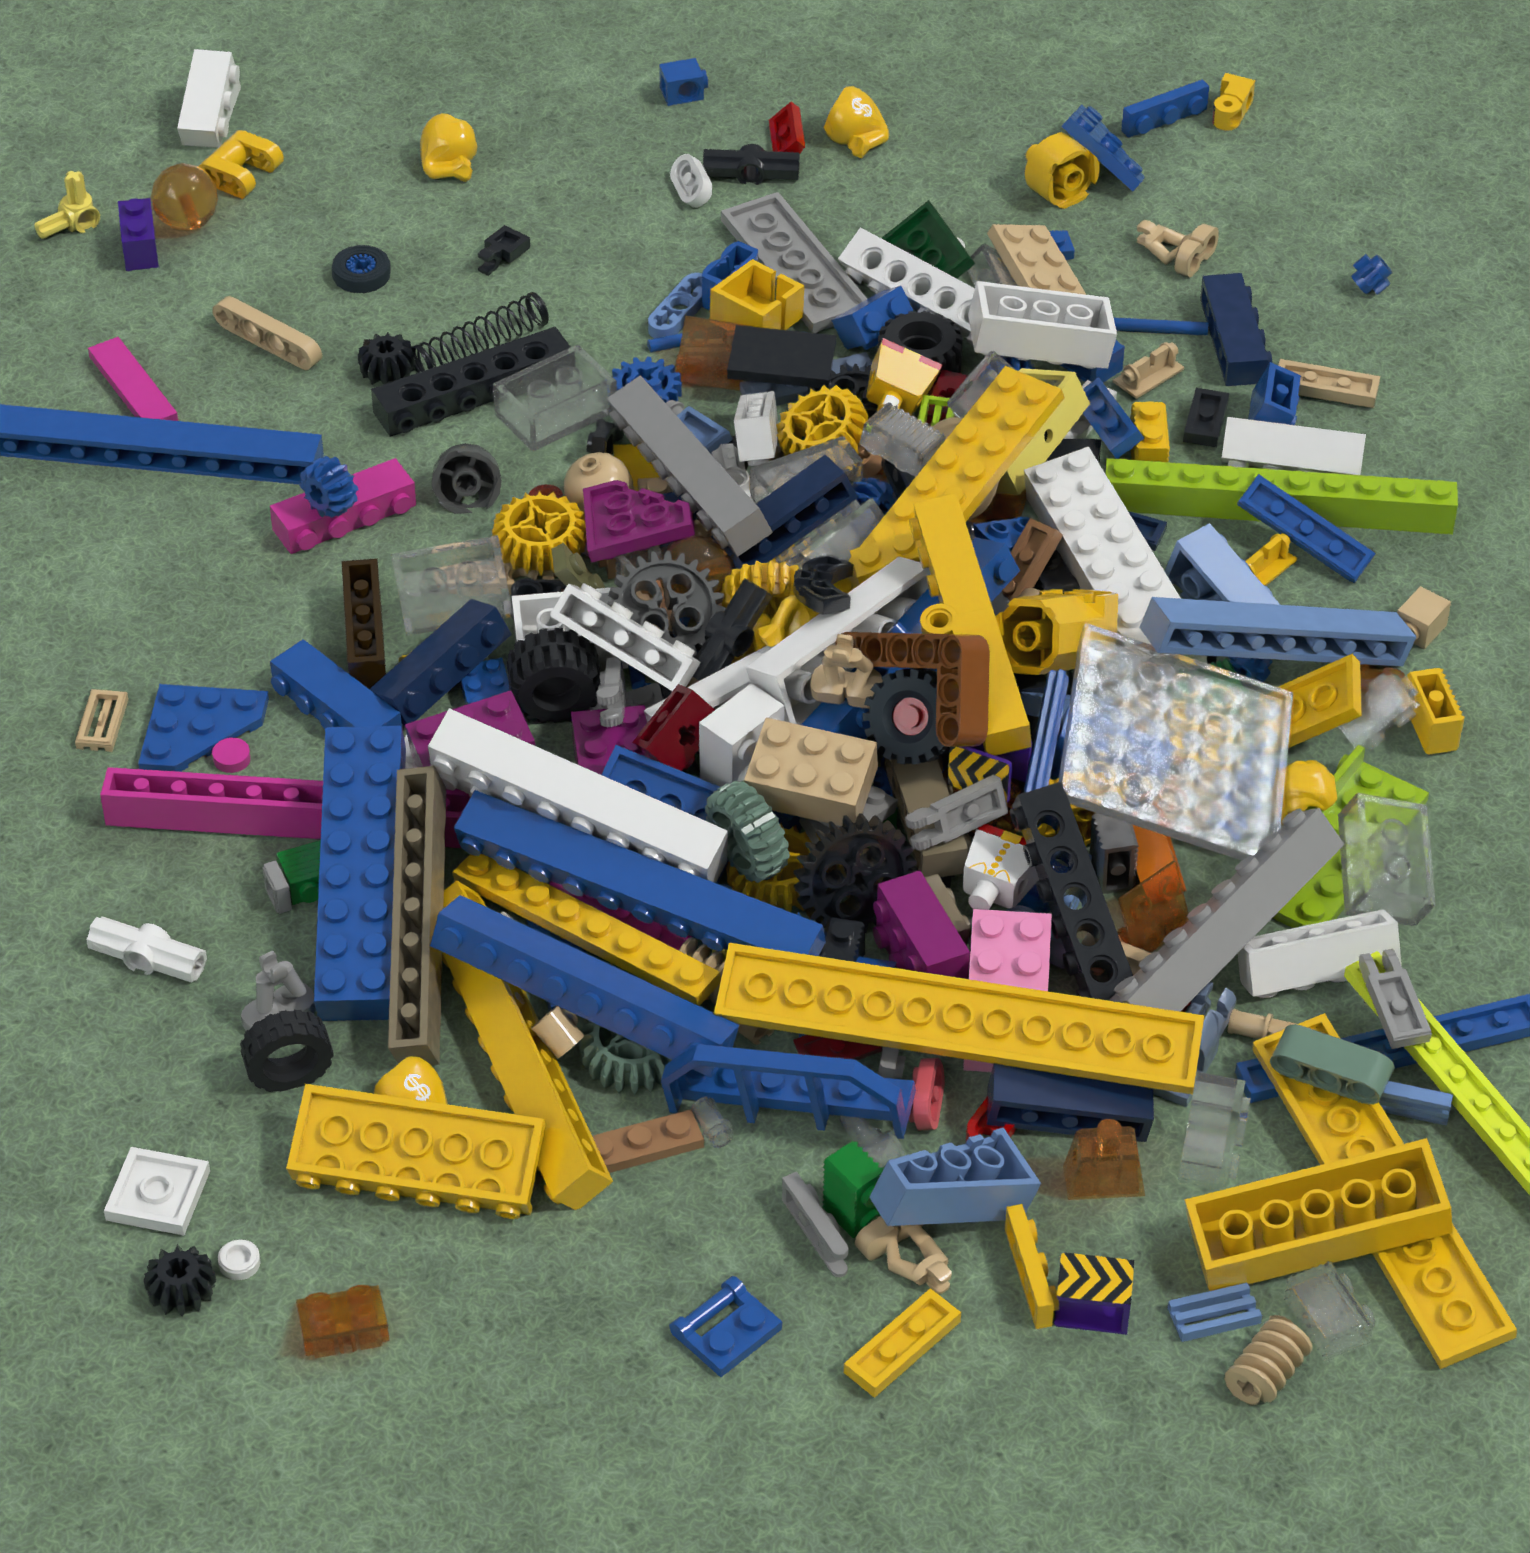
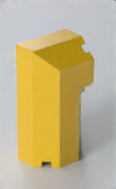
M1063 589L1039 591V595L1013 598L1007 604L1009 606L1005 611L999 612L996 616L1013 673L1041 675L1047 674L1050 670L1057 671L1062 669L1066 671L1106 664L1117 645L1118 594L1110 591L1073 589V591H1065L1063 594Z

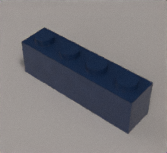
M1242 273L1202 276L1200 301L1206 322H1208L1209 332L1225 385L1257 384L1269 363L1272 362V355L1270 351L1265 350V332L1263 329H1259L1258 310L1251 305V287L1245 285Z
M823 455L756 503L770 526L772 534L738 557L728 546L722 549L713 535L710 537L724 561L732 569H741L743 564L755 565L756 561L768 563L856 500L858 496L846 473L827 455Z
M470 599L372 686L370 690L401 713L402 725L414 722L512 634L495 606Z
M993 1064L987 1086V1125L1003 1127L1005 1124L1014 1125V1128L1118 1141L1147 1142L1154 1121L1153 1088Z

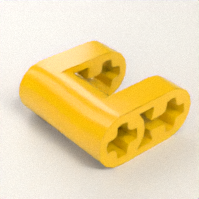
M239 130L198 166L197 174L204 184L243 199L254 190L256 181L252 173L242 167V165L246 163L271 173L282 164L284 156L280 147L274 142L247 131Z

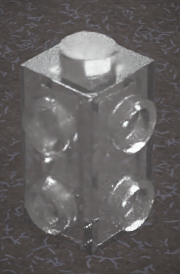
M1383 673L1367 685L1369 692L1361 697L1362 716L1338 726L1355 748L1357 745L1367 747L1369 751L1374 749L1387 738L1384 732L1395 724L1400 728L1416 716L1414 709L1420 704L1415 696L1419 692L1406 676L1400 679L1398 675L1391 674L1387 677Z

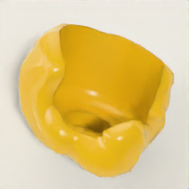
M1316 760L1295 761L1286 766L1277 775L1272 790L1269 793L1273 821L1283 826L1282 820L1296 809L1306 811L1308 807H1315L1325 811L1337 801L1334 775Z

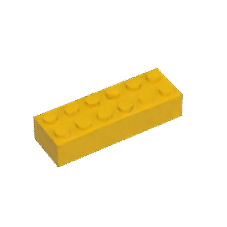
M1427 1138L1185 1199L1188 1224L1208 1291L1247 1282L1252 1284L1453 1233L1452 1208Z

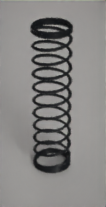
M530 292L526 296H521L518 302L512 300L507 307L499 306L496 312L488 311L485 317H476L474 323L467 321L464 323L463 328L456 326L451 333L445 331L441 334L440 338L432 337L429 343L421 342L419 345L412 346L411 349L413 350V355H415V370L417 373L425 371L420 353L428 369L434 368V366L437 367L432 351L438 358L440 365H443L440 355L431 346L433 340L440 341V350L447 363L449 362L443 345L449 352L452 361H455L452 351L443 341V336L446 334L451 336L453 350L459 359L461 357L456 349L454 340L461 348L463 357H466L464 347L454 335L457 329L462 331L465 347L471 355L473 353L470 351L465 334L470 339L475 353H478L473 338L465 330L468 324L473 325L476 341L483 351L489 349V343L485 334L476 325L479 319L485 321V330L488 338L493 342L494 346H499L500 337L498 332L487 319L490 314L496 315V324L500 334L505 338V341L510 342L512 337L511 331L505 320L499 315L501 309L507 310V319L511 329L514 330L517 336L521 337L523 333L522 326L517 316L510 310L512 304L518 305L520 320L528 331H533L534 325L532 320L541 327L547 325L549 313L545 302L537 293ZM523 299H525L526 308L521 304ZM531 302L536 306L537 310L539 311L542 322L536 316L532 308ZM521 308L526 313L530 321L531 328H528L525 324V321L521 313ZM510 314L516 320L520 334L515 331ZM499 319L504 324L508 332L509 339H507L503 335V332L499 324ZM488 324L494 331L498 344L492 340ZM477 330L480 332L485 341L486 349H484L481 345V342L477 335ZM422 345L428 346L429 354L422 347Z

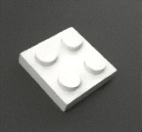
M131 1147L104 1209L106 1221L184 1236L209 1176V1161Z

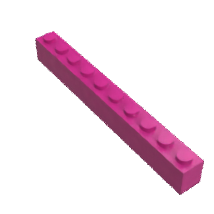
M107 767L100 794L106 826L321 839L323 781ZM446 789L445 847L461 848L454 826L471 798L468 793L459 789Z

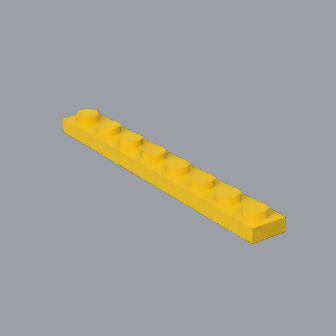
M470 854L452 872L454 882L456 880L478 892L482 897L635 976L698 1006L706 1000L721 982L720 971L547 883L534 879L517 868L512 870L504 868L491 857L483 854L480 856Z

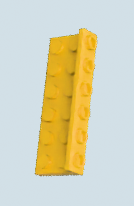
M305 1084L286 1169L292 1180H296L298 1186L307 1189H319L320 1184L336 1186V1191L347 1195H359L360 1190L376 1192V1197L387 1201H399L400 1196L416 1198V1203L427 1207H439L440 1202L456 1204V1209L467 1213H479L480 1208L496 1210L495 1214L503 1218L519 1219L520 1214L531 1215L533 1207L530 1200L546 1123L543 1118Z

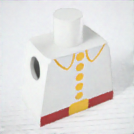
M984 824L976 829L965 862L963 890L970 894L968 902L973 909L989 910L993 903L1006 908H1013L1039 880L1035 866L1029 867L1025 859L1023 845L1026 842L1024 837L988 824Z

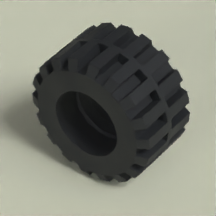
M909 311L905 315L902 313L896 315L895 319H889L885 322V326L881 327L878 336V348L883 338L942 364V368L935 380L936 383L942 370L961 373L963 336L959 327L954 326V322L951 319H944L943 315L938 313L930 314V311Z
M547 628L540 629L537 634L531 632L525 635V640H518L514 644V649L509 651L507 661L509 689L512 691L521 712L525 713L526 718L530 720L537 718L540 723H547V721L557 723L567 719L571 721V712L589 710V707L596 706L598 686L601 685L600 666L596 647L582 635L578 636V633L572 629L563 631V628H555L554 630L547 631Z

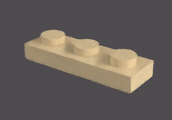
M1280 359L1278 366L1301 375L1298 395L1374 408L1381 376Z

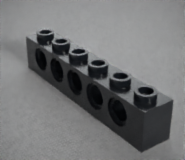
M555 326L372 388L373 413L390 437L400 433H408L414 428L432 422H440L446 417L464 411H471L478 406L493 401H501L507 396L525 390H532L539 385L554 380H561L568 375L574 374L573 349Z
M1062 781L1019 794L1012 805L1013 809L1010 810L1011 820L1015 830L1022 831L1026 842L1023 845L1025 859L1029 867L1035 866L1039 880L1036 882L1037 891L1043 903L1048 902L1052 913L1051 930L1056 939L1062 940L1066 953H1063L1064 966L1069 976H1075L1079 987L1076 990V996L1109 1001L1116 994L1114 991L1115 987L1124 979L1133 976ZM1044 823L1052 826L1056 835L1054 837L1041 835L1037 825ZM1054 859L1064 861L1068 866L1069 872L1058 873L1054 871L1050 861ZM1066 895L1076 896L1081 901L1082 908L1074 910L1067 907L1063 897ZM1077 932H1089L1095 939V945L1086 946L1080 943L1077 938ZM1094 967L1102 968L1108 975V981L1104 983L1095 981L1090 974V969Z

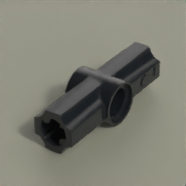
M746 144L740 150L704 149L703 167L708 177L737 178L742 184L751 182L759 185L764 179L799 180L800 153L765 151L757 144Z
M744 578L725 611L717 612L709 620L705 630L707 640L695 657L701 663L692 677L700 681L729 666L735 657H739L747 652L754 640L753 627L773 595Z

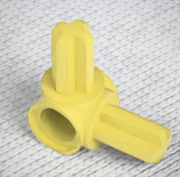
M71 170L66 173L64 181L67 195L61 199L58 212L34 224L40 238L44 239L66 228L70 232L77 230L80 233H84L85 229L95 228L98 225L100 213L93 206L91 195L86 192L84 177L80 171L73 172Z

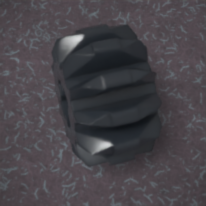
M389 332L385 336L374 334L373 339H365L358 353V364L360 365L362 377L369 378L371 385L379 382V380L384 385L388 381H396L410 376L416 364L415 355H413V350L411 349V342L404 340L402 334L393 337Z
M177 1243L174 1252L168 1253L161 1249L159 1259L149 1260L148 1272L145 1273L144 1277L145 1290L148 1291L149 1301L153 1307L160 1305L165 1315L176 1307L178 1313L183 1317L186 1311L185 1307L191 1306V1308L199 1312L202 1306L201 1301H211L213 1295L212 1288L215 1287L216 1283L215 1271L212 1269L211 1260L207 1254L199 1255V1251L195 1246H192L187 1251H183Z

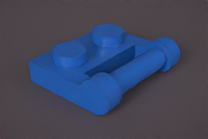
M731 1276L723 1282L720 1291L685 1318L680 1316L669 1325L672 1335L720 1377L728 1373L782 1330V1321L746 1290L744 1284L735 1276ZM734 1302L739 1306L738 1309L702 1337L695 1332L730 1303Z

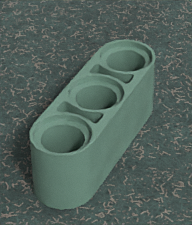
M1296 1024L1286 1026L1270 1059V1064L1274 1070L1286 1077L1365 1104H1376L1379 1102L1395 1068L1391 1059L1378 1051Z

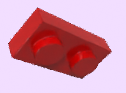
M791 101L769 119L773 152L801 153L805 148L800 108Z

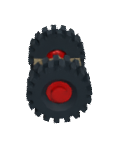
M923 668L896 670L895 673L883 676L882 683H875L870 690L874 692V695L866 697L864 705L870 706L869 712L863 713V721H869L870 728L864 730L867 737L874 736L875 742H877V751H885L883 757L888 760L896 759L897 763L904 765L934 761L939 759L940 755H942V758L949 757L950 747L942 745L936 734L937 671L931 669L923 670Z

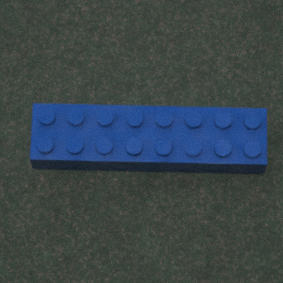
M402 725L325 727L314 1003L317 1015L322 1021L389 1020L397 770L405 769L406 746Z

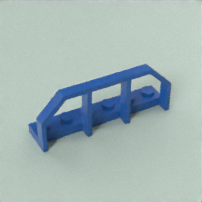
M703 1044L695 1045L667 1063L661 1078L670 1113H678L682 1099L743 1105L747 1123H755L759 1107L810 1112L814 1115L817 1130L825 1131L829 1115L892 1121L895 1138L904 1139L916 1093L913 1080L883 1078L857 1060ZM696 1066L719 1068L711 1078L693 1070Z

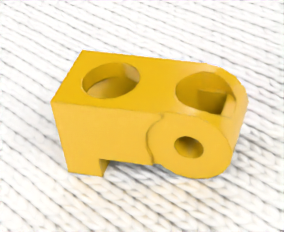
M1229 73L1224 74L1221 80L1220 97H1217L1214 101L1212 122L1216 128L1233 130L1240 125L1253 102L1255 80Z

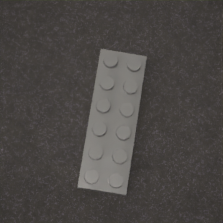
M779 192L721 211V222L735 239L758 249V262L776 271L775 288L777 276L780 274L805 285L803 318L801 320L812 333L834 327L832 319L867 300V297Z

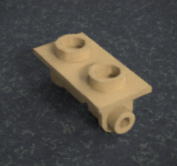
M1172 342L1162 343L1158 349L1150 353L1149 358L1144 356L1135 363L1126 365L1121 375L1113 379V383L1134 398L1141 397L1184 370V366L1176 361V355L1178 354L1177 346Z

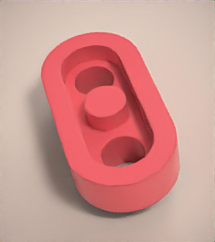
M940 1058L921 1059L919 1067H915L913 1070L916 1093L909 1121L911 1123L915 1122L918 1130H936L944 1093V1069Z

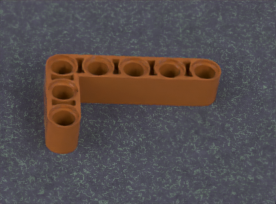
M841 633L853 636V648L861 650L862 654L873 663V667L937 669L936 734L942 745L947 747L980 746L985 741L988 732L990 651L988 642L983 636L970 634Z

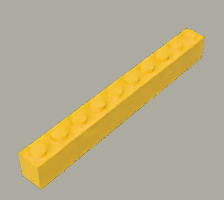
M457 880L444 890L443 909L459 895L486 907L478 892ZM442 952V961L451 970L454 977L452 984L455 990L463 997L467 1006L465 1013L476 1026L480 1035L477 1038L482 1049L488 1053L493 1064L490 1069L495 1078L502 1084L506 1093L503 1096L505 1103L516 1115L543 1118L546 1125L537 1169L541 1172L546 1182L544 1185L546 1194L558 1205L562 1203L574 1210L582 1208L608 1187L613 1180L555 1055L531 1029L539 1020L525 990Z

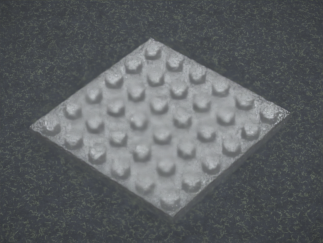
M1085 623L1077 650L1058 782L1062 781L1069 803L1229 857L1244 860L1254 855L1260 849L1259 843L1266 836L1277 832L1281 828L1293 692L1180 654L1158 653L1150 644Z

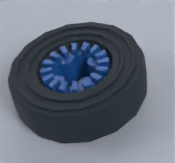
M369 245L348 247L340 251L333 259L332 277L336 285L345 291L352 293L376 291L385 286L390 279V260L387 254L377 247Z

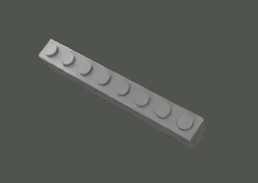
M641 375L607 398L613 409L609 415L620 431L623 429L630 443L634 447L637 446L648 463H652L661 479L667 478L666 481L675 495L678 497L683 494L681 499L689 503L692 514L698 511L696 516L707 531L713 528L711 533L722 549L728 546L738 557L773 533L760 508Z
M1320 808L1306 811L1296 809L1289 813L1282 820L1284 825L1277 832L1266 836L1259 843L1260 849L1254 855L1242 860L1235 867L1237 872L1230 879L1221 882L1212 890L1213 897L1207 903L1194 908L1187 916L1189 921L1183 927L1170 932L1163 940L1165 945L1158 952H1153L1146 956L1139 963L1141 969L1134 976L1124 979L1115 987L1114 991L1116 994L1109 1001L1181 1012L1344 846V842Z

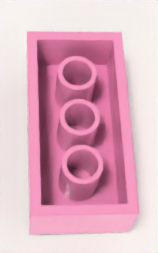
M973 909L969 979L1048 991L1052 914ZM964 1059L963 1070L991 1072L993 1064Z

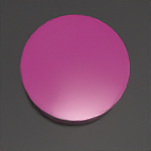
M239 738L223 739L216 743L212 750L214 765L222 772H239L245 769L251 760L248 744Z

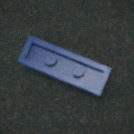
M1202 79L1124 107L1121 131L1129 138L1138 134H1145L1165 124H1173L1187 116L1200 114L1202 111L1207 110L1210 86Z
M1099 377L1083 388L1090 402L1083 415L1116 459L1130 451L1144 439L1143 435Z

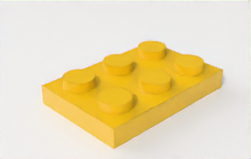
M1350 654L1258 695V749L1264 756H1272L1361 717L1360 661L1353 654Z

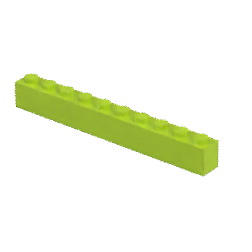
M1106 459L1105 474L1126 509L1133 513L1260 521L1237 505L1258 474L1336 527L1453 535L1458 509L1457 482L1161 461Z

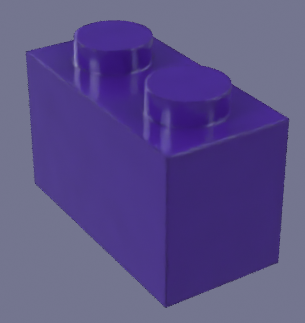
M133 198L118 201L126 271L159 268L151 199Z

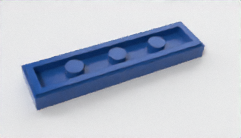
M1259 474L1238 501L1237 505L1279 534H1286L1292 543L1353 583L1357 581L1375 556V553Z

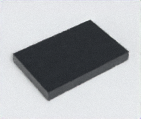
M736 325L727 368V379L822 388L825 385L829 389L836 347V335Z

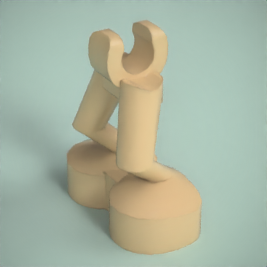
M1143 220L1137 226L1138 232L1145 233L1139 235L1137 243L1144 245L1165 265L1175 259V272L1187 277H1192L1197 272L1203 259L1208 260L1214 253L1218 243V228L1207 224L1198 226L1188 235H1183L1159 224L1156 226L1148 220ZM1161 242L1178 247L1169 252Z
M837 634V645H831L825 649L822 664L814 670L811 676L810 688L812 697L816 701L832 704H841L847 698L850 706L870 709V706L864 705L866 697L874 695V692L870 689L875 683L883 682L882 676L873 669V663L862 654L861 650L853 648V636ZM843 667L857 668L855 672H847Z
M880 1216L866 1225L857 1234L855 1246L868 1260L873 1261L887 1253L889 1271L907 1278L919 1286L926 1283L937 1294H942L949 1289L950 1283L948 1280L952 1276V1272L947 1266L949 1259L922 1228L923 1225L887 1226ZM911 1237L925 1259L919 1264L901 1259L898 1242Z

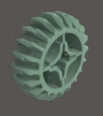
M735 780L730 784L726 783L719 787L707 798V805L705 806L706 821L728 831L727 859L731 867L737 869L739 875H744L751 882L756 881L759 883L777 875V873L781 872V869L788 865L790 855L787 849L789 847L788 841L784 838L785 830L781 828L778 822L779 818L774 815L772 806L767 805L764 796L758 795L754 787L749 786L744 781L738 782Z
M589 1020L587 1024H583L581 1032L584 1034V1037L579 1041V1050L582 1053V1064L585 1069H589L592 1080L601 1079L604 1089L615 1083V1089L618 1094L625 1086H630L631 1091L635 1095L639 1089L638 1086L644 1085L651 1093L654 1081L662 1085L661 1078L665 1065L672 1061V1059ZM612 1036L611 1044L604 1048L603 1044Z

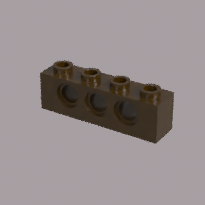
M376 558L341 561L348 671L352 677L370 689L386 675L378 560Z

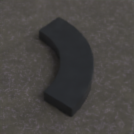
M831 554L821 555L808 560L802 565V570L797 569L795 571L793 592L801 603L822 615L850 609L851 596L837 589L833 584L842 579L853 577L854 564Z

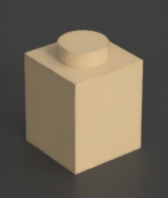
M1420 586L1398 609V615L1416 635L1413 644L1425 649L1447 626L1451 601Z

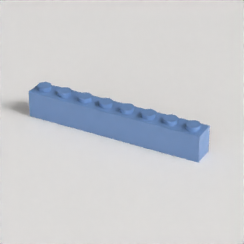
M1164 597L1151 598L1139 627L1158 653L1331 663L1353 654L1360 661V664L1403 666L1416 639V635L1397 612Z

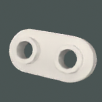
M683 154L677 158L671 168L670 178L681 200L694 208H698L709 201L712 195V183L698 159L690 154Z

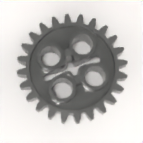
M653 551L648 563L641 556H638L636 568L626 564L623 571L625 576L616 575L614 583L617 587H611L608 595L614 600L608 601L607 605L611 607L616 602L633 612L630 619L641 626L645 621L657 625L664 631L662 639L672 645L676 640L684 643L695 650L692 656L695 658L697 656L696 649L700 651L707 640L705 630L709 620L717 612L725 611L726 607L718 605L723 602L724 593H713L717 589L719 581H707L710 569L707 568L698 572L696 570L698 565L697 559L689 565L685 564L684 553H681L677 561L672 560L670 551H666L664 559L659 560ZM657 580H661L663 583L667 610H672L670 616V625L672 626V630L676 635L675 638H672L669 634L667 611L663 607L660 608L663 596L662 592L660 591V587L656 582ZM682 584L687 588L688 592L684 594L676 593L672 590L671 585ZM647 591L653 598L644 601L639 599L635 593ZM690 617L697 625L686 627L679 619Z

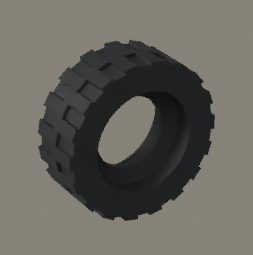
M294 1009V1011L284 1010L279 1011L277 1014L267 1015L261 1021L255 1022L253 1027L245 1032L244 1039L240 1043V1052L251 1083L254 1082L257 1088H263L268 1092H282L314 1083L317 1078L322 1077L326 1073V1069L330 1068L332 1064L331 1058H334V1052L325 1024H323L319 1016L315 1017L314 1013L309 1011L302 1012V1010ZM288 1045H305L300 1051L287 1057H268L274 1051Z

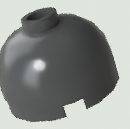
M463 443L451 446L441 453L433 467V492L439 499L442 507L454 514L472 513L467 508L487 507L488 509L500 495L502 479L498 463L488 450L478 445ZM478 492L479 499L469 505L461 502L462 496H472Z

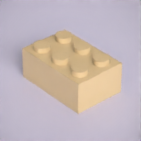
M766 717L744 782L754 787L758 795L764 796L765 802L768 806H772L773 811L825 823L832 821L838 826H842L843 816L847 815L855 823L859 813H863L878 768L877 742Z

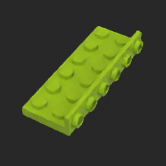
M1357 745L1350 755H1343L1339 761L1336 773L1334 774L1337 801L1330 808L1322 811L1344 842V846L1273 917V919L1291 928L1337 919L1428 801L1429 792L1363 762L1365 747ZM1308 807L1307 810L1315 809V807Z

